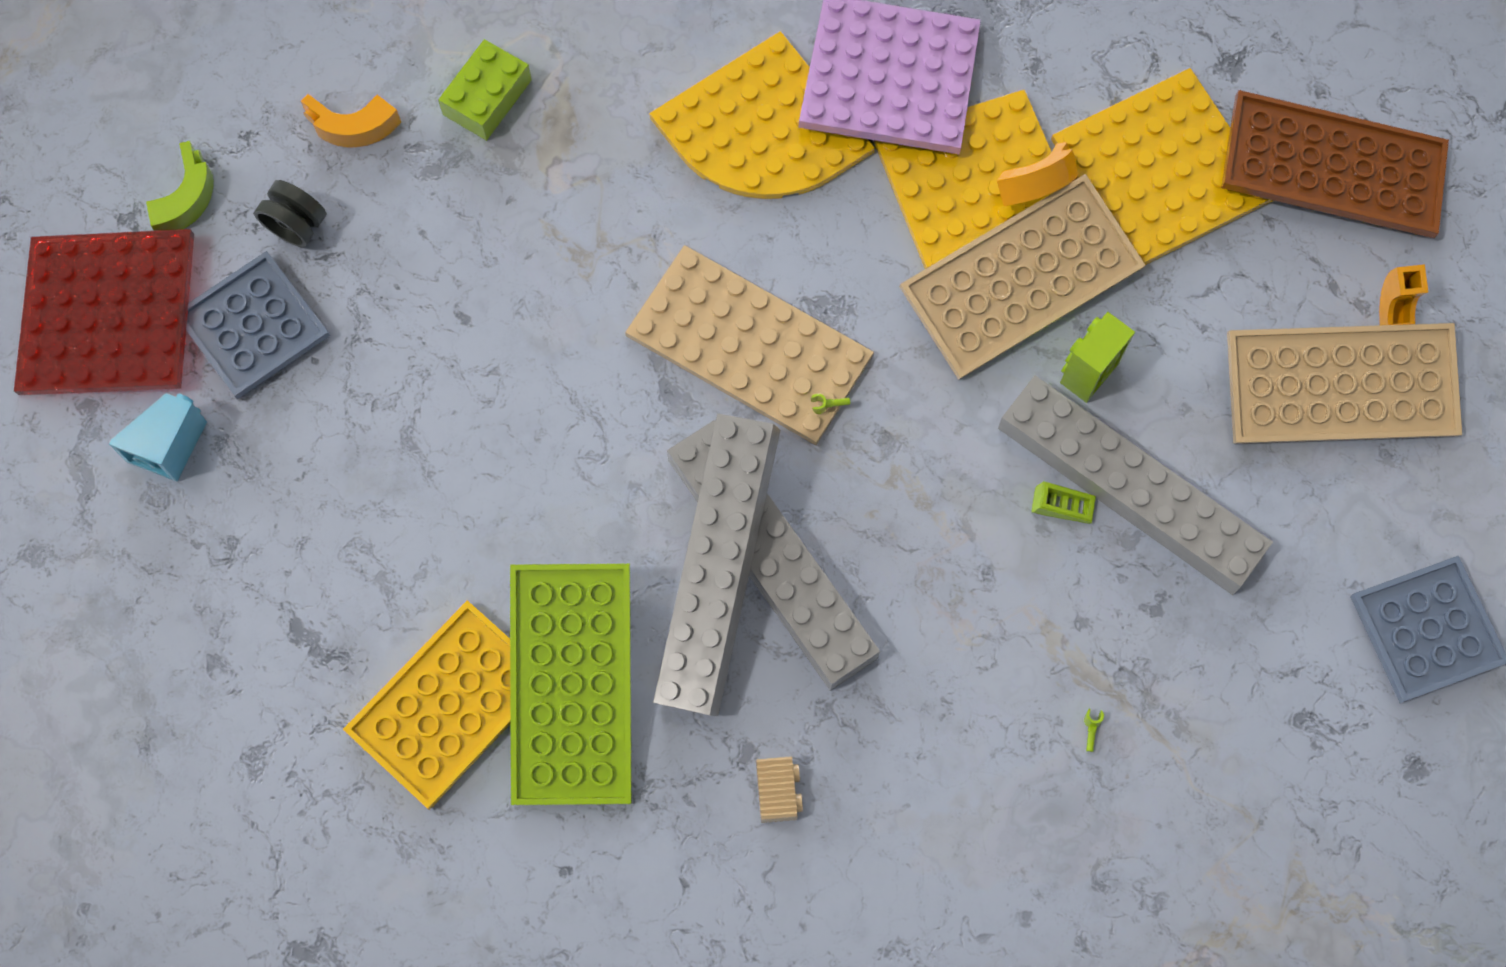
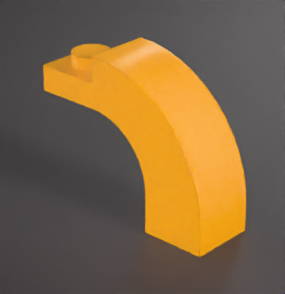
M309 94L301 100L305 110L303 114L314 125L318 137L336 146L352 148L371 145L387 137L402 123L397 109L379 95H376L363 109L352 114L334 113Z
M1067 142L1057 143L1051 154L1045 159L1028 166L1003 171L997 180L1003 206L1031 201L1049 195L1070 184L1079 175L1074 152L1072 149L1069 150Z
M1425 264L1396 267L1387 274L1380 295V325L1415 324L1417 301L1420 296L1429 292Z

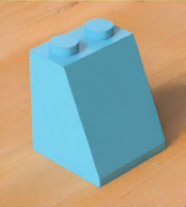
M166 393L113 437L109 445L127 463L177 482L207 421L201 415V410L193 405L194 401L182 394H177L175 397Z

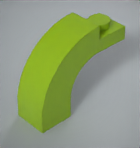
M190 141L179 143L185 170L181 185L166 197L146 201L150 225L158 237L177 233L193 224L203 214L211 200L214 187L213 173L207 163L203 161L200 150H195Z

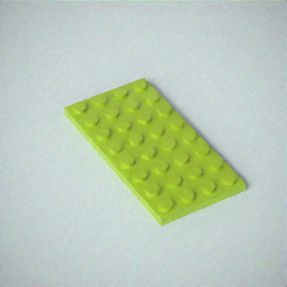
M630 563L510 564L511 805L632 803Z

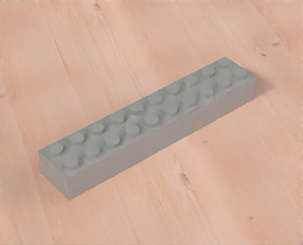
M1034 375L1001 418L998 426L1000 431L1091 495H1095L1096 499L1231 595H1234L1243 585L1273 543L1036 375Z
M717 413L653 703L711 716L719 715L781 431L772 423Z
M715 420L667 450L669 463L697 502ZM767 494L749 576L831 691L876 661L880 650Z

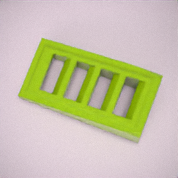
M1043 481L1035 487L1031 512L1091 524L1096 496ZM1057 497H1060L1059 507L1056 506ZM1069 499H1072L1071 510H1067ZM1080 501H1084L1082 514L1078 513Z

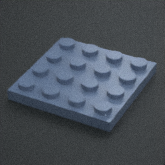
M267 251L174 312L177 319L237 400L330 337L327 329Z
M1459 555L1353 593L1350 596L1400 704L1506 665V652Z

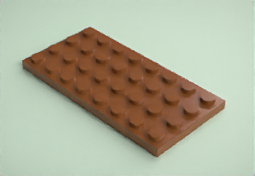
M1238 90L1235 95L1221 188L1435 238L1439 234L1449 139Z

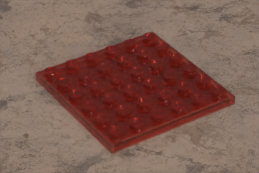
M191 229L31 237L14 392L18 395L181 389L194 245L193 231Z

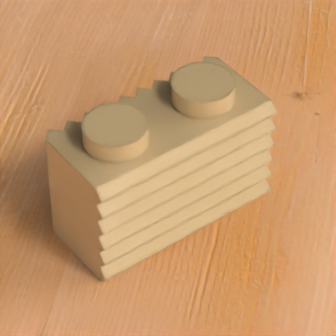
M792 757L756 759L761 823L797 820V812H803L801 794H795L794 783L800 782L799 764H793Z

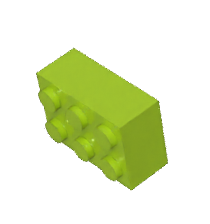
M484 39L438 99L442 115L487 141L532 81L529 64Z
M1108 311L1102 319L1096 317L1092 321L1083 339L1079 337L1069 350L1071 353L1065 360L1066 364L1061 369L1063 376L1060 384L1085 403L1090 400L1120 364L1135 334L1134 330Z

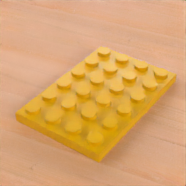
M467 600L343 730L430 810L510 725V638Z

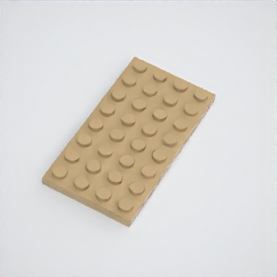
M1084 174L1067 186L1057 190L904 281L899 287L956 377L960 380L1140 271L1146 265L1087 175Z
M686 245L682 247L625 332L626 337L814 445L818 444L841 406H833L827 408L823 414H816L812 408L820 407L823 403L821 401L811 402V397L814 394H822L826 399L847 398L874 354L872 350Z
M1455 323L1229 330L1227 332L1233 444L1454 437L1462 435Z

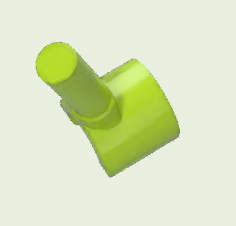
M814 394L811 397V402L821 401L823 403L820 407L812 408L816 414H823L827 408L833 406L850 405V398L826 399L822 394Z
M1089 708L1084 716V723L1088 727L1086 751L1093 752L1095 734L1104 719V713L1100 710L1098 720L1095 721L1090 718L1091 708Z

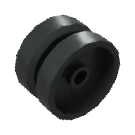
M275 180L267 192L270 200H262L253 214L266 229L280 239L297 247H306L314 234L311 227L318 228L327 213L317 200L299 187L283 180Z

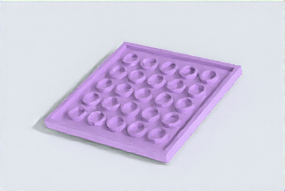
M823 0L798 127L960 154L981 20L864 0Z

